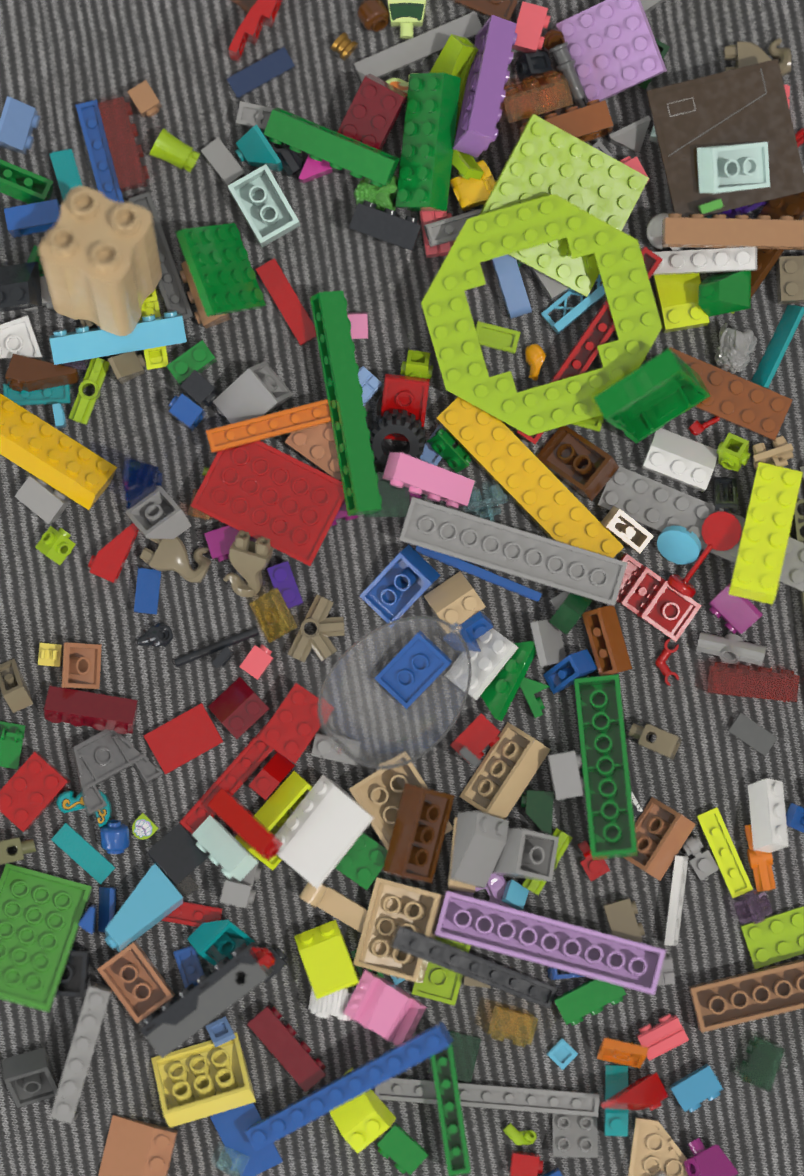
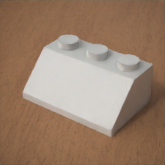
M660 428L655 431L642 469L704 492L718 458L717 449Z

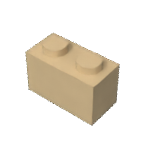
M615 506L612 507L601 521V524L638 553H641L653 538L651 533Z

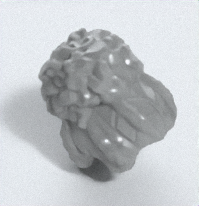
M725 323L719 332L720 346L717 347L714 359L722 370L732 373L744 371V368L750 362L749 354L755 349L757 338L750 329L742 333L736 329L727 328L728 323Z

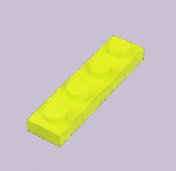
M718 807L697 815L696 817L731 897L735 898L753 890Z

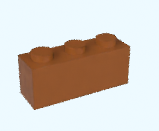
M610 605L584 612L582 616L599 676L613 675L631 670L632 665L615 606Z

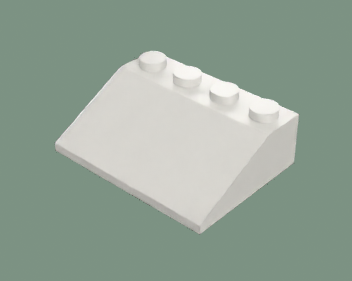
M322 775L275 834L283 843L277 855L318 889L373 820V817L337 783Z

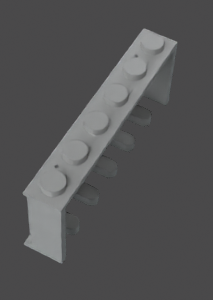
M92 981L88 987L50 1118L72 1124L78 1117L79 1113L76 1112L79 1098L82 1096L81 1091L85 1078L88 1075L92 1055L95 1052V1044L101 1031V1024L107 1010L109 997L114 993L110 986Z

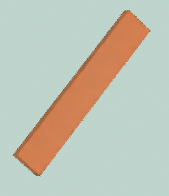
M328 399L206 430L211 453L331 422Z

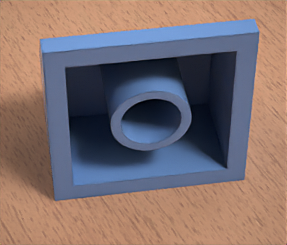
M7 96L0 118L1 148L26 154L27 149H31L34 138L31 134L33 128L38 127L40 120L36 108Z

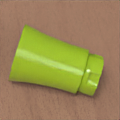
M165 128L162 129L149 153L150 156L164 160L190 173L200 157V153L194 151V148L180 141Z

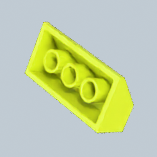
M293 771L258 810L255 816L275 835L313 786L297 772ZM238 834L235 836L247 851L271 870H274L283 860L276 855L268 861L259 855Z

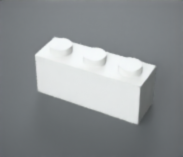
M766 778L748 785L753 850L771 853L788 847L783 782Z

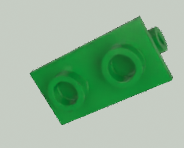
M440 428L435 433V436L427 440L433 450L456 473L469 466L471 462L470 454L460 444L455 448L452 447L456 440L447 430Z

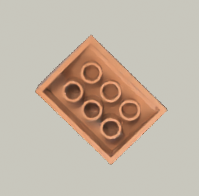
M113 1114L98 1176H168L178 1130Z

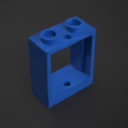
M57 199L5 208L7 229L13 238L47 232L57 224L61 215L62 205H60Z

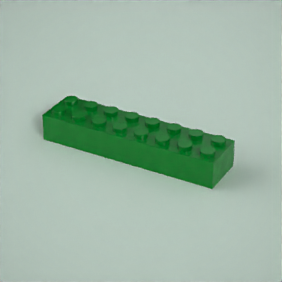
M619 674L574 679L592 859L601 860L638 856Z

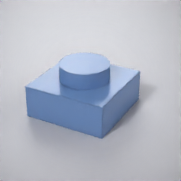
M226 1016L205 1026L215 1048L236 1038Z

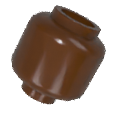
M364 0L357 11L360 21L369 31L377 32L383 30L390 19V13L381 0Z

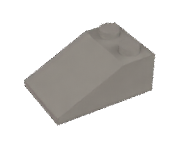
M479 811L458 812L450 879L485 888L506 845L509 821Z

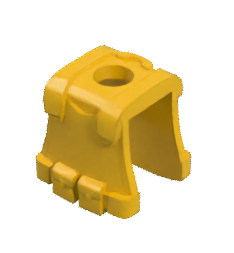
M484 160L476 162L484 171L480 180L474 178L465 179L460 175L450 180V184L463 211L485 204L496 184Z

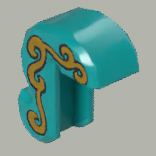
M98 789L107 804L106 807L95 812L100 828L110 820L112 807L107 794ZM74 791L63 792L57 800L58 808L64 813L84 809L82 792L76 798L74 797Z

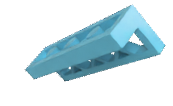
M600 273L595 281L597 282V289L589 293L588 297L584 300L583 295L570 289L541 313L557 334L561 333L606 295L603 284L600 286V282H602ZM569 296H581L580 303L576 307H567V298ZM554 309L564 310L563 317L556 323L548 315Z

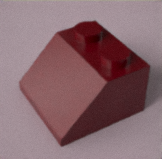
M241 677L208 706L211 712L236 739H239L270 710L268 705Z

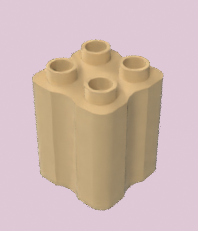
M78 186L69 191L61 206V215L57 224L48 230L39 247V254L53 308L57 313L74 320H89L97 324L101 330L117 336L129 335L135 329L142 315L143 302L154 292L162 277L152 215L143 207L129 202H114L106 198L103 193L85 186Z

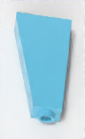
M156 864L151 866L105 929L106 937L104 939L110 948H116L118 952L122 951L183 904V896Z

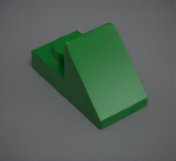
M524 677L519 687L534 718L543 715L542 710L545 707L541 698H535L534 694L550 686Z

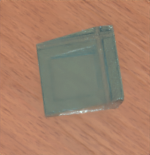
M224 1146L215 1167L231 1176H242L249 1157Z

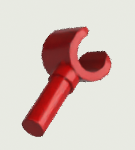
M714 417L702 425L696 420L688 429L693 435L697 436L709 426L719 422L720 418Z

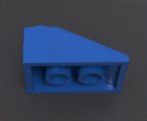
M408 545L361 593L360 597L392 627L441 575Z

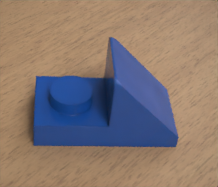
M479 611L444 635V637L457 649L481 652L476 639L494 626L491 620Z
M791 803L786 812L787 826L804 833V808Z

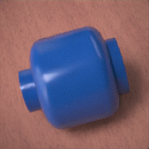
M109 820L108 824L100 829L101 847L107 850L108 854L125 852L124 849L130 845L129 828L127 825L121 824L120 820Z

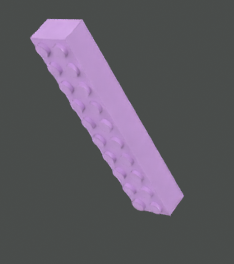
M449 891L446 892L435 932L437 937L651 995L655 994L666 950Z

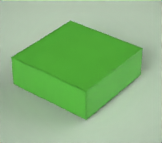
M716 199L698 205V212L705 214L723 208L722 200Z

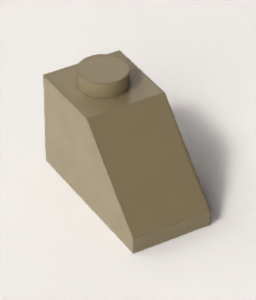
M135 351L108 359L121 384L146 373L143 368L146 366L142 355H137Z
M15 659L1 664L0 688L11 711L15 713L32 705L33 701Z

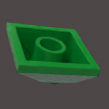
M751 271L724 272L708 276L699 284L698 305L709 317L750 309Z

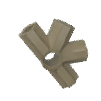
M316 594L288 655L305 663L312 648L321 661L337 651L329 637L345 636L344 616L327 617L334 602ZM308 622H313L317 626V631L313 635H309L305 631V625Z

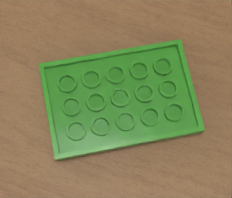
M6 863L0 879V999L50 1012L79 929L78 923L83 917L92 891L91 886Z

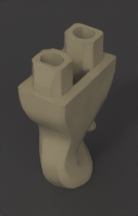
M778 38L769 45L768 52L772 57L780 59L781 75L785 76L791 72L790 48H777L781 43V38ZM737 42L736 45L725 46L723 50L724 60H736V67H725V71L772 60L759 46L752 42Z
M241 530L230 547L229 559L233 567L245 580H241L240 576L232 572L226 574L223 580L231 582V588L237 595L248 598L255 596L260 591L263 585L262 570L266 568L272 558L274 548L270 547V539L259 537L256 542L249 541L250 534Z
M178 537L174 539H149L159 544L156 552L145 547L140 555V558L149 564V567L160 572L175 571L191 583H201L212 563L210 559L203 556V553L209 552V548L202 547L194 551L193 559L199 566L193 570L186 547Z

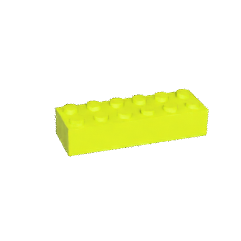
M762 462L758 463L729 595L773 605L803 472Z

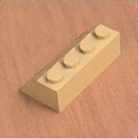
M507 722L500 733V739L491 747L459 796L481 812L504 820L551 750L509 722Z

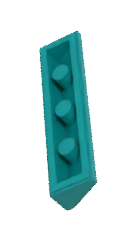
M72 149L49 153L63 202L71 189L83 186Z
M791 304L787 306L751 382L768 389L804 315V307Z

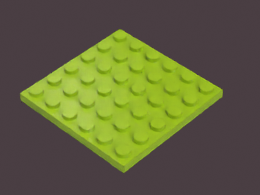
M531 114L479 215L556 194L622 231L649 177L544 119ZM566 238L507 254L585 297H588L599 275L594 253L572 259Z

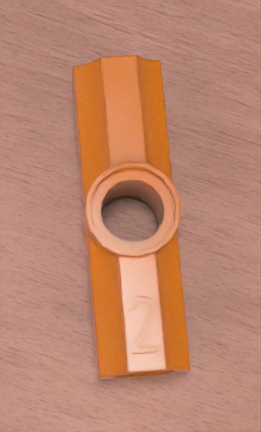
M751 824L744 825L748 843L747 856L750 868L753 871L756 892L776 889L772 870V852L767 853L753 850Z

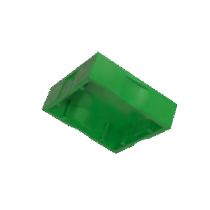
M669 348L593 398L605 420L614 427L623 430L624 434L637 444L662 428L672 419L687 412L711 395L700 375Z

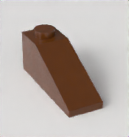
M13 354L5 379L8 387L12 390L30 392L78 383L79 376L75 368L58 364L54 365V363Z

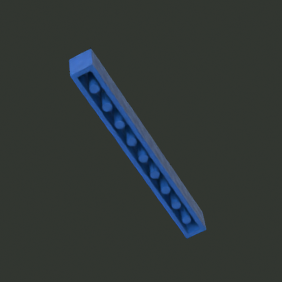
M443 1021L251 1125L245 1131V1134L256 1152L449 1047L454 1040Z

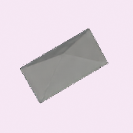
M648 115L610 134L608 137L609 142L639 153L651 121L650 116Z

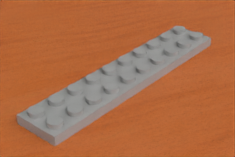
M619 466L618 470L607 482L598 506L609 511L615 506L634 521L659 532L672 525L683 526L687 528L686 531L694 532L701 541L702 550H705L708 546L702 537V525L710 514L717 512L712 504ZM733 514L739 520L743 531L745 518ZM789 537L779 582L804 592V543ZM740 540L732 549L726 551L712 549L709 553L735 563Z
M414 497L411 499L399 539L402 542L615 606L627 562Z

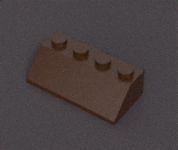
M405 783L383 871L401 877L432 883L455 795Z

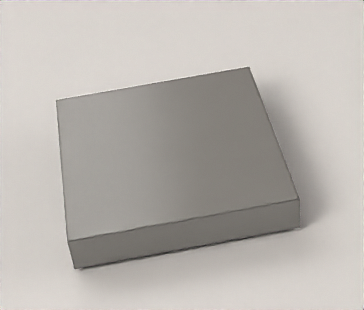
M550 619L530 624L540 666L556 664L566 658L561 632L549 623Z

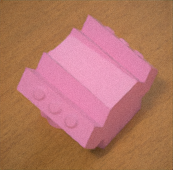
M365 970L344 1014L397 1046L412 1038L426 1006L410 996L408 992L378 974L375 975Z

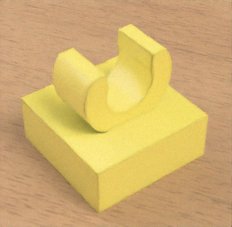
M40 643L38 665L61 667L63 645Z

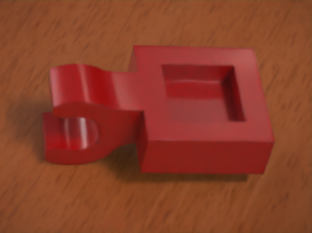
M585 840L577 844L585 859L579 862L590 881L610 871L604 859H592L591 849Z

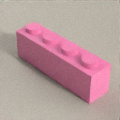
M401 452L389 453L383 474V479L390 481L391 486L398 488L407 487L410 493L416 495L426 494L427 499L435 502L444 501L446 502L445 506L458 509L459 506H468L475 482L472 479Z

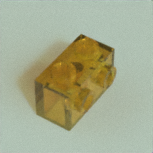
M494 1005L487 1032L491 1034L493 1039L504 1041V1038L513 1040L512 1044L525 1047L526 1044H532L538 1017Z

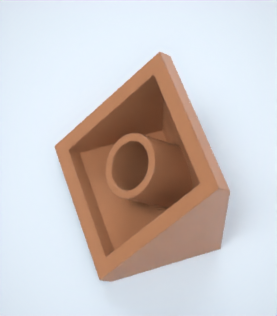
M64 642L62 687L100 689L102 645Z

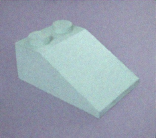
M768 142L697 148L699 193H722L770 187Z

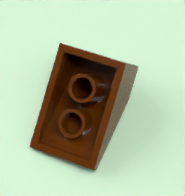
M566 425L557 430L536 456L549 470L591 502L619 468L612 456Z

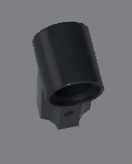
M269 140V144L281 160L282 167L288 177L295 175L303 169L304 164L297 153L289 149L290 145L285 144L283 148L277 149L273 146V142Z

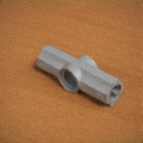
M701 632L696 651L719 656L722 661L729 664L743 661L762 666L766 646L744 642L736 634H727L725 637Z

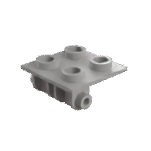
M552 1113L553 1157L598 1158L597 1117Z

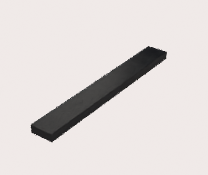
M397 925L389 945L550 1009L558 989L400 925Z

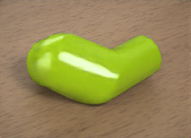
M511 1123L503 1129L504 1133L516 1145H531L537 1138L533 1130L518 1131Z

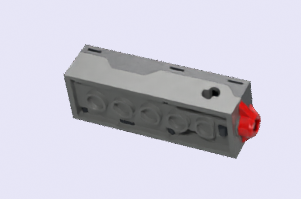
M244 942L231 953L233 956L231 959L226 956L213 967L215 969L213 973L209 969L196 980V986L191 983L178 994L179 999L174 996L160 1008L162 1010L161 1013L156 1010L143 1021L145 1026L140 1030L160 1057L164 1058L268 978L274 971L271 966L275 964V957L270 950L257 947L253 942L247 946Z

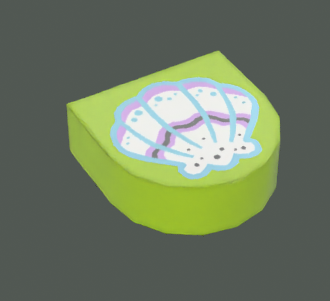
M144 813L132 825L134 836L142 840L150 838L159 829Z

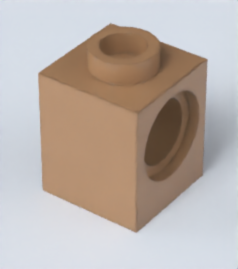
M147 80L127 91L143 118L146 116L150 118L159 112V108L162 107Z

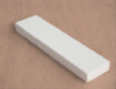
M675 855L664 945H678L688 856Z

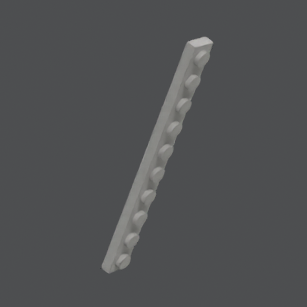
M392 1077L375 1086V1094L380 1100L438 1104L434 1080ZM458 1082L461 1106L598 1117L599 1093Z

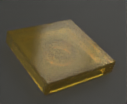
M278 587L250 603L269 643L298 628Z

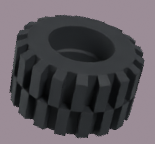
M393 409V413H390L389 410L385 411L383 416L379 415L376 418V422L373 421L370 429L371 450L374 453V461L377 464L381 462L383 468L386 467L389 453L401 452L420 460V455L423 454L425 429L421 427L422 422L419 419L415 420L416 416L414 414L409 416L406 410L399 413L398 409ZM399 433L404 435L409 440V443L402 447H394L388 444L384 438L389 434Z

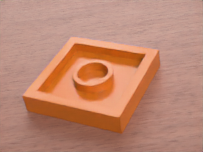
M604 1038L599 1047L597 1059L641 1068L647 1057L648 1047Z

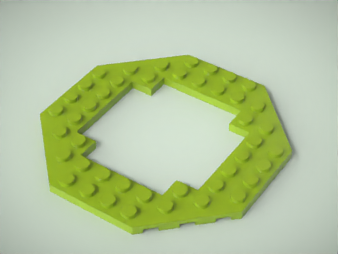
M556 194L467 219L421 302L446 390L529 436L603 415L593 397L640 368L662 329L638 240ZM566 238L572 259L594 253L618 340L597 346L603 368L517 392L511 371L489 377L465 290L486 284L480 262Z

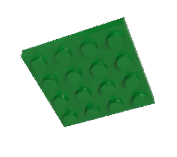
M235 223L187 228L176 232L207 317L260 309L266 306L263 293L256 280V274L252 269L248 253L241 240L240 231Z

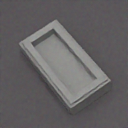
M218 137L200 150L227 186L245 174V171Z

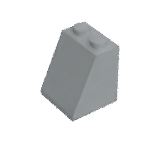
M264 361L248 368L213 402L216 405L217 411L225 416L230 424L271 414L292 397L293 394L267 362Z
M508 828L506 845L492 874L552 882L559 837L526 829Z

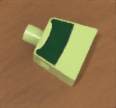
M387 0L391 26L400 27V38H413V27H421L423 25L427 0Z

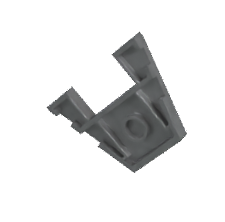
M105 729L72 748L88 816L107 805L96 788V785L132 765L137 770L144 784L153 781L163 774V771L159 767L154 766L149 761V758L138 752L126 738L113 730Z

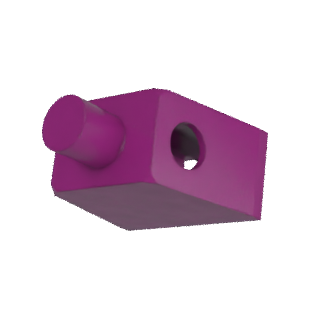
M700 1137L688 1143L693 1153L692 1157L684 1161L688 1176H735L738 1174V1171L719 1145L714 1144L705 1148Z

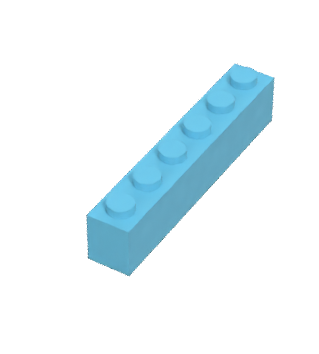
M177 311L164 312V316L156 318L155 314L142 316V320L138 321L133 332L126 336H117L101 330L99 326L89 329V326H81L75 328L76 331L67 333L66 329L54 331V335H51L49 338L54 365L187 342L182 313L177 314Z

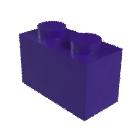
M288 561L267 568L282 611L304 604Z

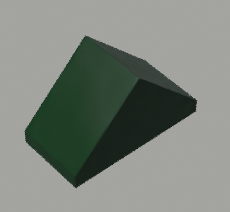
M569 593L549 623L567 635L592 602V599Z

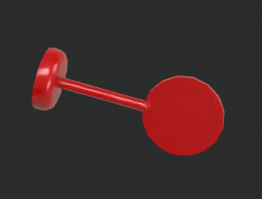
M717 511L710 514L702 525V537L708 546L684 578L672 574L667 581L682 594L693 598L696 589L688 581L712 549L726 551L732 549L739 542L742 532L739 520L733 514L726 511Z

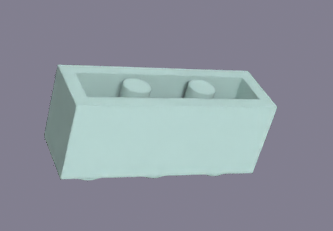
M211 815L192 834L198 841L196 846L204 853L208 851L210 853L208 858L215 865L218 866L220 864L223 867L221 871L229 879L234 877L241 882L258 863L239 841Z

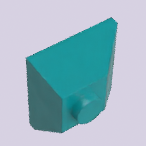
M257 124L236 142L238 149L235 152L242 162L246 160L248 165L259 168L267 164L269 170L278 172L283 170L281 160Z
M230 920L202 923L187 938L197 953L213 966L217 965L226 956L231 959L233 957L231 953L244 942L247 946L255 942Z

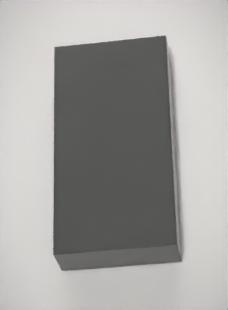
M739 713L728 730L732 735L763 756L767 755L777 740L776 736L742 713Z
M465 746L459 751V754L473 767H477L481 763Z

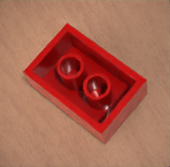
M295 683L258 739L296 764L333 707L298 683Z
M34 752L0 790V812L22 832H25L70 783V780L39 752Z

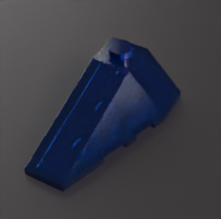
M125 459L123 486L124 491H126L125 500H129L126 502V508L129 510L158 489V486H162L163 473H160L159 467L133 459Z

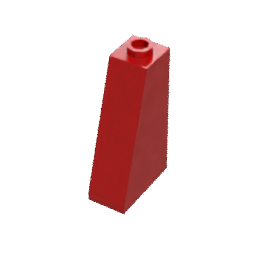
M222 788L207 804L263 858L269 861L270 858L278 854L283 843L245 805Z

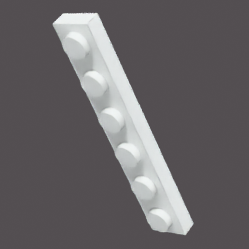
M756 247L653 252L663 259L653 275L757 270Z

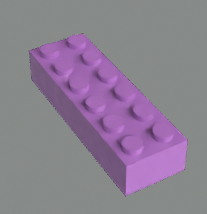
M491 15L476 35L474 45L479 50L472 62L467 77L453 145L454 150L478 158L483 151L488 149L489 143L491 141L494 142L497 137L498 129L496 128V123L500 120L502 109L499 108L506 95V90L503 89L510 75V71L507 69L514 55L511 49L517 39V33H515L517 23Z

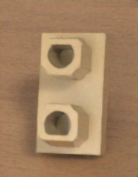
M780 436L775 441H772L774 449L767 451L764 443L753 445V465L755 470L759 462L779 467L788 465L787 460L793 458L792 444H788L784 436Z

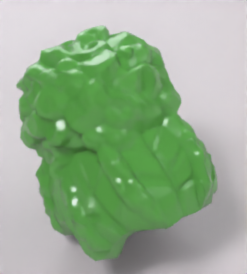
M395 175L391 183L386 186L383 185V187L371 184V179L364 178L359 182L353 193L356 203L363 204L365 200L376 204L375 209L384 212L385 208L395 211L393 200L397 198L398 178Z

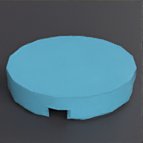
M672 525L666 527L658 537V550L663 557L675 564L686 565L693 563L698 558L702 548L701 541L694 532L686 531L687 528L683 526Z

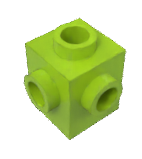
M408 350L407 361H402L400 375L431 379L433 366L429 365L430 353Z
M728 433L724 442L721 441L716 453L719 454L718 464L728 470L732 469L738 472L742 465L745 466L750 458V453H748L749 441Z
M50 526L42 535L35 548L58 565H61L76 544L69 539L71 535L60 527L57 531Z

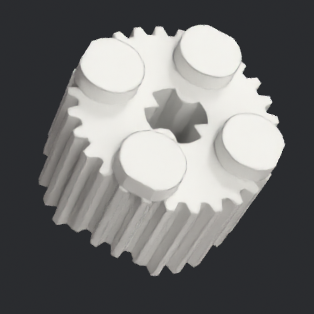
M349 986L348 989L344 988L319 999H316L314 991L311 989L310 1013L316 1014V1017L329 1018V1015L337 1016V1019L350 1021L351 1018L344 1014V1011L356 988Z

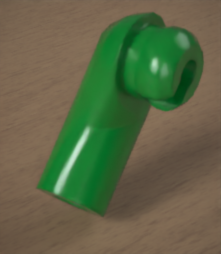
M34 245L27 263L37 261L39 263L40 277L45 276L40 261L39 246Z

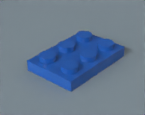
M419 631L374 679L407 709L452 663V660Z

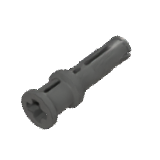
M564 42L550 48L549 51L555 57L557 70L561 71L575 106L583 108L587 106L588 100L574 68L575 59L571 58L568 51V42Z

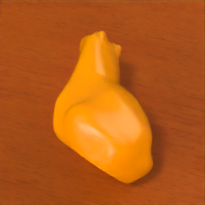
M531 344L525 349V359L530 366L529 378L535 381L538 379L540 369L546 358V354L538 344Z

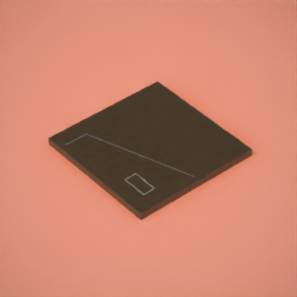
M778 59L646 91L674 214H682V218H691V214H700L697 208L698 205L716 199L722 200L723 208L703 214L704 216L804 192V173ZM768 142L770 187L722 193H699L697 148Z

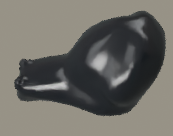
M157 623L137 639V644L140 646L166 647L173 639L172 630L167 624Z

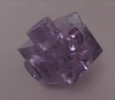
M756 890L743 894V899L733 903L740 924L748 922L758 924L766 921L765 916L773 913L766 891L758 894Z

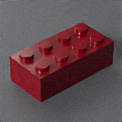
M372 74L366 75L338 133L381 150L408 94Z

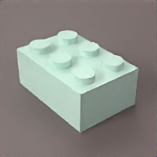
M267 164L228 185L231 195L261 247L300 226L298 218Z

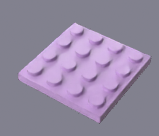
M605 0L556 24L558 30L564 35L565 42H568L567 48L571 58L575 59L574 68L588 102L599 99L601 102L667 71L640 0Z

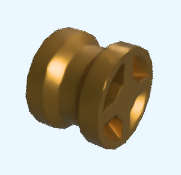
M344 32L334 41L330 49L338 52L342 60H346L357 48L358 43L351 41L348 34Z

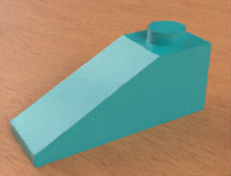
M605 1065L604 1101L628 1086V1066ZM604 1108L603 1132L605 1136H628V1110Z

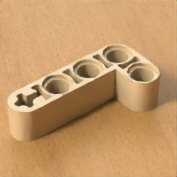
M309 882L306 884L299 896L302 900L322 909L362 933L368 909L324 883L318 889Z

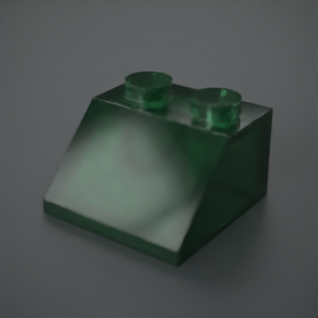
M755 1036L753 1040L750 1039L746 1048L748 1056L746 1061L741 1062L738 1073L741 1074V1080L770 1092L785 1048L780 1044Z

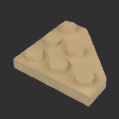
M635 1117L628 1176H654L661 1170L667 1176H688L684 1166V1161L687 1158L660 1122L654 1119Z

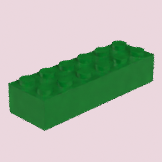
M447 73L410 74L396 207L410 211H447L461 83L460 77Z

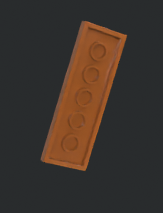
M670 347L675 354L700 375L711 395L694 407L775 441L791 406L792 399Z

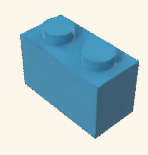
M708 1063L669 1086L684 1112L687 1110L689 1112L695 1111L701 1107L700 1103L707 1098L709 1101L715 1099L720 1095L719 1091L723 1089Z

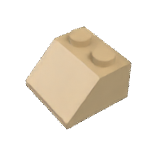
M461 571L424 595V598L448 633L486 607Z

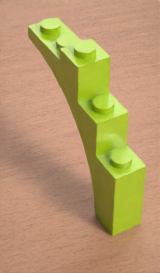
M451 34L430 73H447L461 78L456 135L466 80L479 49L467 38ZM453 149L452 166L459 170L458 174L465 179L474 178L480 180L484 171L476 163L474 157Z

